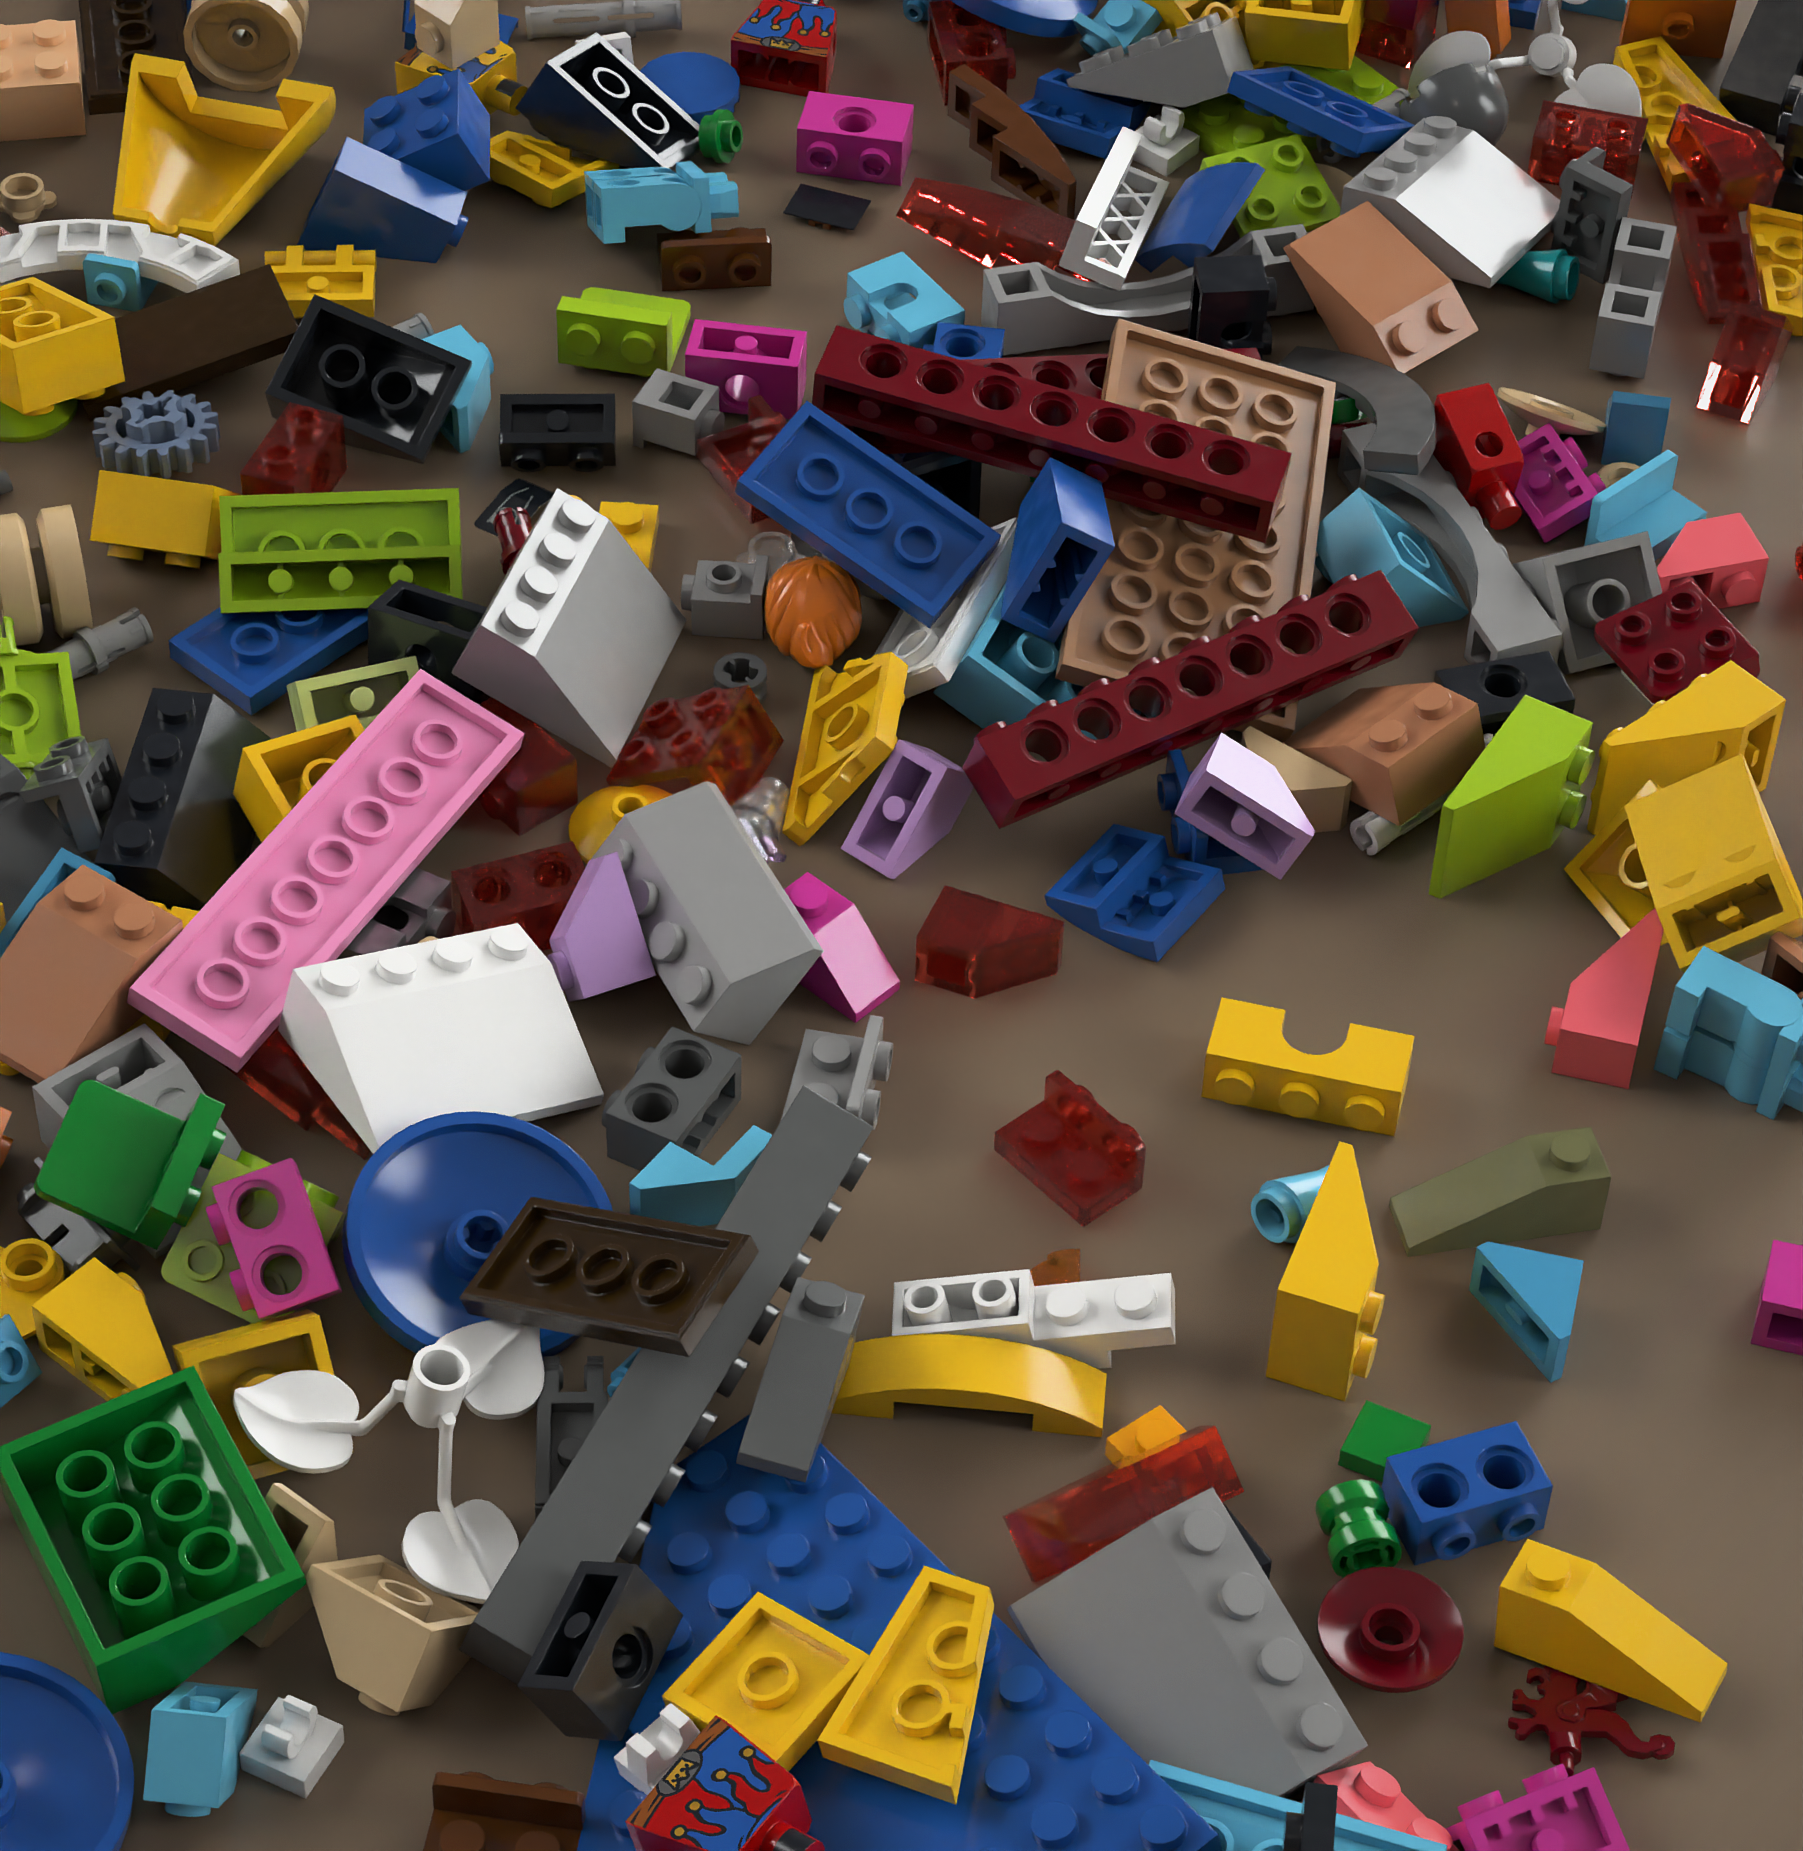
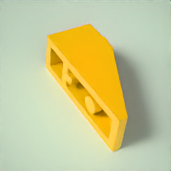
M95 1257L32 1305L39 1349L105 1401L112 1400L173 1374L146 1305V1298L141 1287L128 1274L124 1272L116 1274Z
M1527 1539L1499 1586L1494 1647L1701 1723L1726 1675L1728 1663L1598 1564Z

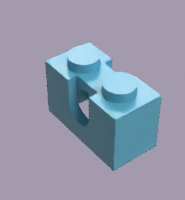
M903 251L847 273V298L844 300V312L850 325L863 333L923 349L924 344L934 345L938 322L965 325V309Z

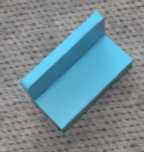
M1666 450L1598 493L1592 500L1584 546L1648 531L1656 561L1667 553L1687 522L1706 519L1707 512L1672 489L1678 455L1670 450Z

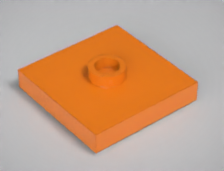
M1628 0L1619 36V46L1662 36L1679 56L1722 58L1737 0Z

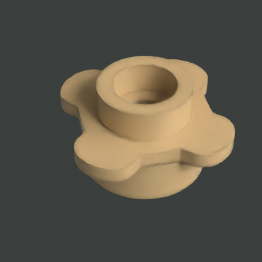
M13 174L6 177L0 184V212L9 214L10 218L16 223L26 224L33 222L40 217L44 209L53 208L57 204L56 194L51 191H44L42 179L34 174Z

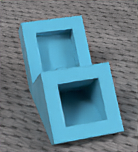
M753 1125L714 1166L669 1142L629 1183L630 1214L696 1226L718 1224L772 1135Z

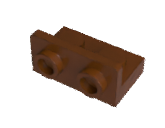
M737 227L730 230H713L707 233H695L691 230L657 233V255L662 291L771 286L772 245L770 237L766 236L765 228L749 229Z
M469 1771L460 1774L437 1772L432 1785L434 1810L423 1851H577L586 1818L585 1796L581 1792L571 1791L561 1785L549 1782L530 1785L495 1780L480 1772Z

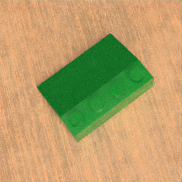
M194 1366L0 1446V1484L5 1501L101 1700L112 1715L180 1685L307 1584L297 1559Z

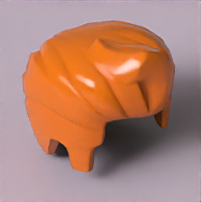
M819 556L801 558L779 568L767 584L764 600L767 632L773 644L778 647L780 653L784 656H791L793 660L802 666L813 669L821 668L824 665L832 666L833 660H837L853 644V641L859 635L862 624L861 595L854 577L835 562Z

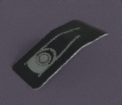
M518 478L500 491L475 521L474 525L498 537L494 530L493 520L500 511L511 507L515 523L519 524L516 514L517 507L527 510L530 517H532L543 504L551 499L554 492Z

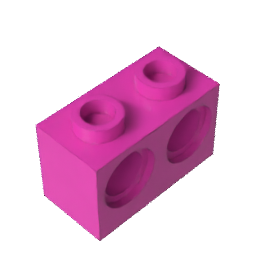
M292 1158L212 1186L217 1203L207 1206L206 1212L219 1246L231 1242L240 1269L229 1272L243 1312L255 1308L258 1318L264 1321L343 1292L297 1164ZM263 1190L274 1194L278 1202V1213L275 1220L265 1228L252 1229L247 1227L242 1221L240 1214L243 1200L255 1191ZM286 1255L296 1258L302 1269V1278L298 1287L285 1295L271 1293L264 1282V1271L268 1263L279 1256Z

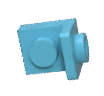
M1109 0L1093 20L1080 12L1073 19V23L1082 35L1079 43L1091 56L1122 45L1124 54L1129 53L1128 45L1151 35L1163 21L1157 9L1142 0Z
M92 253L87 254L83 261L86 294L89 304L135 312L143 309L158 283L156 280L140 276L139 264L135 261Z

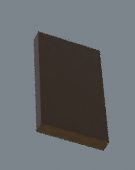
M78 0L90 115L125 112L131 61L135 53L184 61L193 82L191 60L185 51L183 31L186 17L183 0Z
M271 265L262 266L116 318L115 323L125 382L107 387L103 395L82 400L90 422H92L95 418L104 417L103 408L106 406L120 408L122 406L121 398L123 397L142 399L143 392L150 391L154 397H160L167 390L177 392L285 353L298 328V324Z
M530 1197L459 1298L468 1314L690 1357L754 1261L759 1250L751 1235Z

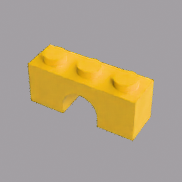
M1221 998L1206 1052L1201 1097L1223 1101L1232 1105H1242L1287 1114L1296 1118H1306L1341 1125L1360 1131L1395 1136L1408 1081L1415 1036L1350 1023L1346 1040L1340 1048L1328 1054H1306L1294 1049L1283 1037L1286 1010Z

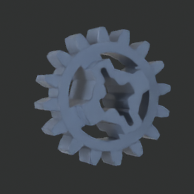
M167 390L160 397H154L150 391L143 392L142 399L123 397L121 398L122 406L120 408L106 406L103 408L104 417L94 419L95 430L92 433L96 457H101L102 466L105 469L117 466V472L130 474L133 472L137 475L148 477L153 473H160L164 479H168L171 477L172 470L190 473L193 472V462L207 464L210 462L209 452H217L220 449L219 439L221 437L217 412L211 411V403L208 401L196 404L195 395L191 393L181 398L174 394V390Z

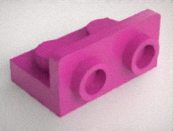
M1550 423L1545 424L1517 441L1523 453L1524 466L1514 495L1520 508L1544 543L1589 518L1593 498L1606 489L1605 484L1596 472L1588 477L1582 469L1586 468L1588 463L1574 439L1569 437L1562 441Z
M1563 1763L1523 1779L1522 1783L1527 1795L1504 1804L1499 1790H1496L1458 1806L1457 1809L1462 1821L1445 1828L1451 1835L1453 1842L1460 1839L1464 1851H1630L1595 1768L1592 1767L1569 1777Z

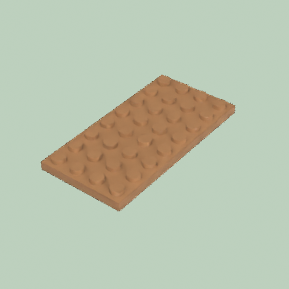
M1118 318L1111 334L1101 400L1266 445L1292 454L1283 495L1266 543L1105 498L1115 548L1063 629L1055 679L1083 687L1102 678H1108L1110 682L1127 676L1135 666L1149 658L1159 657L1161 661L1178 655L1184 646L1199 637L1209 636L1211 640L1228 634L1234 625L1247 617L1258 615L1260 619H1264L1276 614L1284 604L1297 596L1306 594L1309 598L1311 597L1336 382ZM1285 647V648H1286L1287 650H1289L1290 652L1295 653V652H1294L1293 650H1291L1290 648ZM1234 667L1237 671L1246 674L1241 669ZM1184 688L1188 693L1197 696L1193 691ZM1298 701L1236 727L1233 730L1244 732L1251 726L1282 743L1291 738L1295 730Z

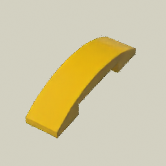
M951 1334L889 1336L854 1343L850 1364L831 1413L893 1419L895 1402L1033 1414L1032 1431L1102 1437L1107 1374L1086 1363L1050 1350L1001 1339Z

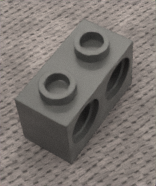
M672 1026L656 1048L651 1046L644 1051L638 1062L634 1077L623 1091H614L604 1107L602 1125L606 1127L607 1157L642 1171L669 1142L698 1157L741 1100V1054Z

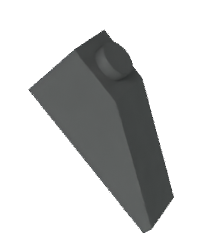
M797 1277L779 1323L738 1451L736 1464L806 1482L850 1364L865 1295L844 1290L839 1285L831 1282H815Z

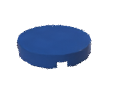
M678 52L666 54L648 62L640 70L641 73L699 125L705 115H713L718 109H728L733 113L735 111V104L739 103L740 79L735 68L723 59L706 53Z

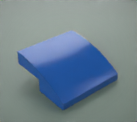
M1059 68L1039 77L1034 98L1019 105V107L1035 121L1051 142L1104 159L1108 157L1122 127L1124 126L1135 131L1151 106V102L1070 88L1066 79L1074 76L1075 73Z
M1226 163L1203 169L1185 180L1136 255L1135 261L1150 273L1172 256L1176 257L1188 268L1193 267L1194 257H1206L1214 251L1265 169L1258 163Z
M1113 824L1044 896L1048 907L1079 929L1120 950L1158 962L1225 890V884L1221 869L1169 856L1165 836Z

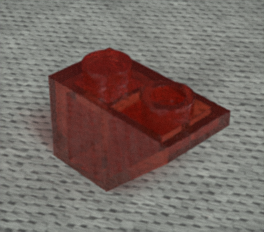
M945 885L916 937L915 980L975 999L1056 975L1062 963L1065 922Z

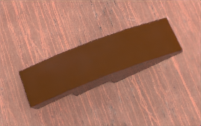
M963 64L950 71L947 115L970 130L969 148L992 162L991 180L1065 229L1074 225L1077 181L1056 146L1024 110L1002 90L970 67Z

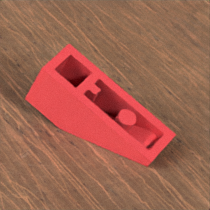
M1655 908L1571 982L1565 1009L1552 1006L1544 1044L1556 1046L1551 1073L1629 1089L1664 931Z

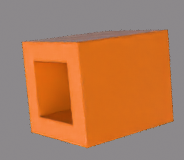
M1444 0L1448 33L1455 31L1480 33L1489 42L1490 60L1496 58L1497 54L1502 53L1511 40L1508 0Z

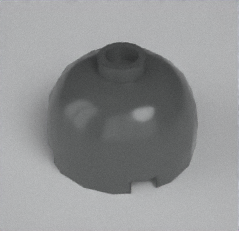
M1473 63L1461 64L1442 70L1420 83L1416 87L1420 96L1410 106L1405 98L1400 106L1399 117L1414 125L1423 118L1430 116L1448 117L1456 121V126L1474 130L1491 145L1495 146L1507 127L1509 103L1503 85L1492 66L1485 64L1486 72H1476Z

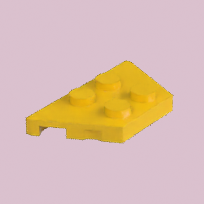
M892 652L876 654L868 660H863L862 658L847 660L843 668L845 672L836 673L828 665L814 670L782 833L798 846L806 843L868 776L891 755L897 743L896 732L900 710L905 701L904 688L908 665Z

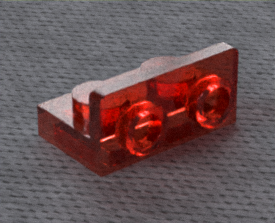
M1055 1070L1046 1076L1044 1100L995 1132L994 1150L1082 1227H1085L1142 1189L1146 1146L1140 1135L1133 1127L1126 1123H1121L1099 1105L1087 1088L1082 1085H1076L1059 1070Z

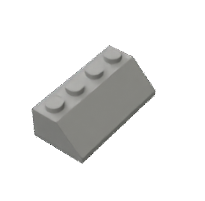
M705 781L625 814L591 859L614 852L618 853L652 964L693 1032L750 1045L824 951L717 785Z

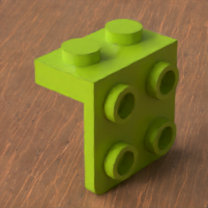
M1299 134L1210 156L1202 160L1199 171L1215 165L1237 162L1258 163L1265 169L1232 221L1240 238L1250 231L1303 224L1306 232H1309L1340 216L1341 208Z
M598 287L586 288L580 298L562 296L556 309L558 363L582 366L587 369H603L636 374L641 377H651L657 368L670 372L691 317V305L689 302L680 299Z
M241 1150L236 1161L221 1153L218 1154L201 1187L202 1192L187 1225L181 1227L162 1265L161 1273L164 1280L246 1321L257 1323L262 1320L258 1318L255 1308L243 1312L230 1279L229 1272L240 1269L232 1243L219 1246L206 1212L207 1206L217 1203L212 1186L272 1165L251 1153ZM302 1180L327 1247L330 1240L336 1242L343 1228L345 1214L334 1209L340 1197L315 1184ZM268 1191L252 1192L242 1202L240 1209L241 1219L249 1228H265L275 1220L278 1213V1202L274 1194ZM286 1255L271 1260L264 1271L265 1285L271 1293L276 1295H285L294 1291L302 1278V1269L297 1259ZM293 1310V1311H291V1312L282 1314V1315H280V1316L287 1315V1314H290V1313H294L296 1310Z

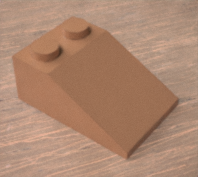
M1369 201L1362 203L1283 247L1340 352L1368 358L1406 373L1479 330L1453 282Z
M1435 682L1359 688L1292 735L1291 738L1282 742L1352 779L1350 800L1398 826L1404 824L1459 784L1486 748L1478 703Z
M81 865L36 904L0 958V1061L39 1083L120 1037L144 1015V1013L127 1003L130 987L183 930L182 920L89 867Z

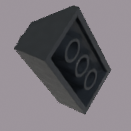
M153 688L94 864L112 873L116 879L115 883L145 900L162 903L170 910L173 906L200 911L249 857L256 832L233 795L242 749L271 740L272 738L215 694Z

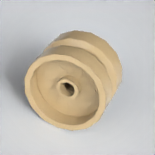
M192 0L191 9L183 31L185 51L195 68L213 83L234 91L258 92L275 87L292 73L299 57L302 36L309 17L308 0Z
M71 504L40 509L36 518L38 548L30 549L24 520L17 513L0 515V610L2 619L3 616H8L14 621L13 628L16 646L39 643L44 632L40 605L49 604L55 632L62 639L73 638V633L84 627L93 629L85 570Z

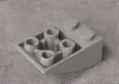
M1218 12L1190 21L1188 25L1176 29V37L1172 38L1170 29H1166L1143 37L1140 41L1128 45L1129 53L1124 54L1122 45L1092 55V58L1079 62L1081 72L1066 79L1070 88L1185 108L1227 94L1233 72L1254 70L1237 16L1221 21Z
M145 1023L32 1086L41 1141L49 1149L76 1090L85 1080L98 1081L181 1120H185L199 1094L205 1095L185 1063ZM220 1117L216 1129L225 1132L226 1137L219 1153L236 1161L242 1148ZM199 1166L191 1185L201 1189L210 1170ZM173 1223L157 1250L145 1244L142 1245L157 1259L170 1251L182 1226Z

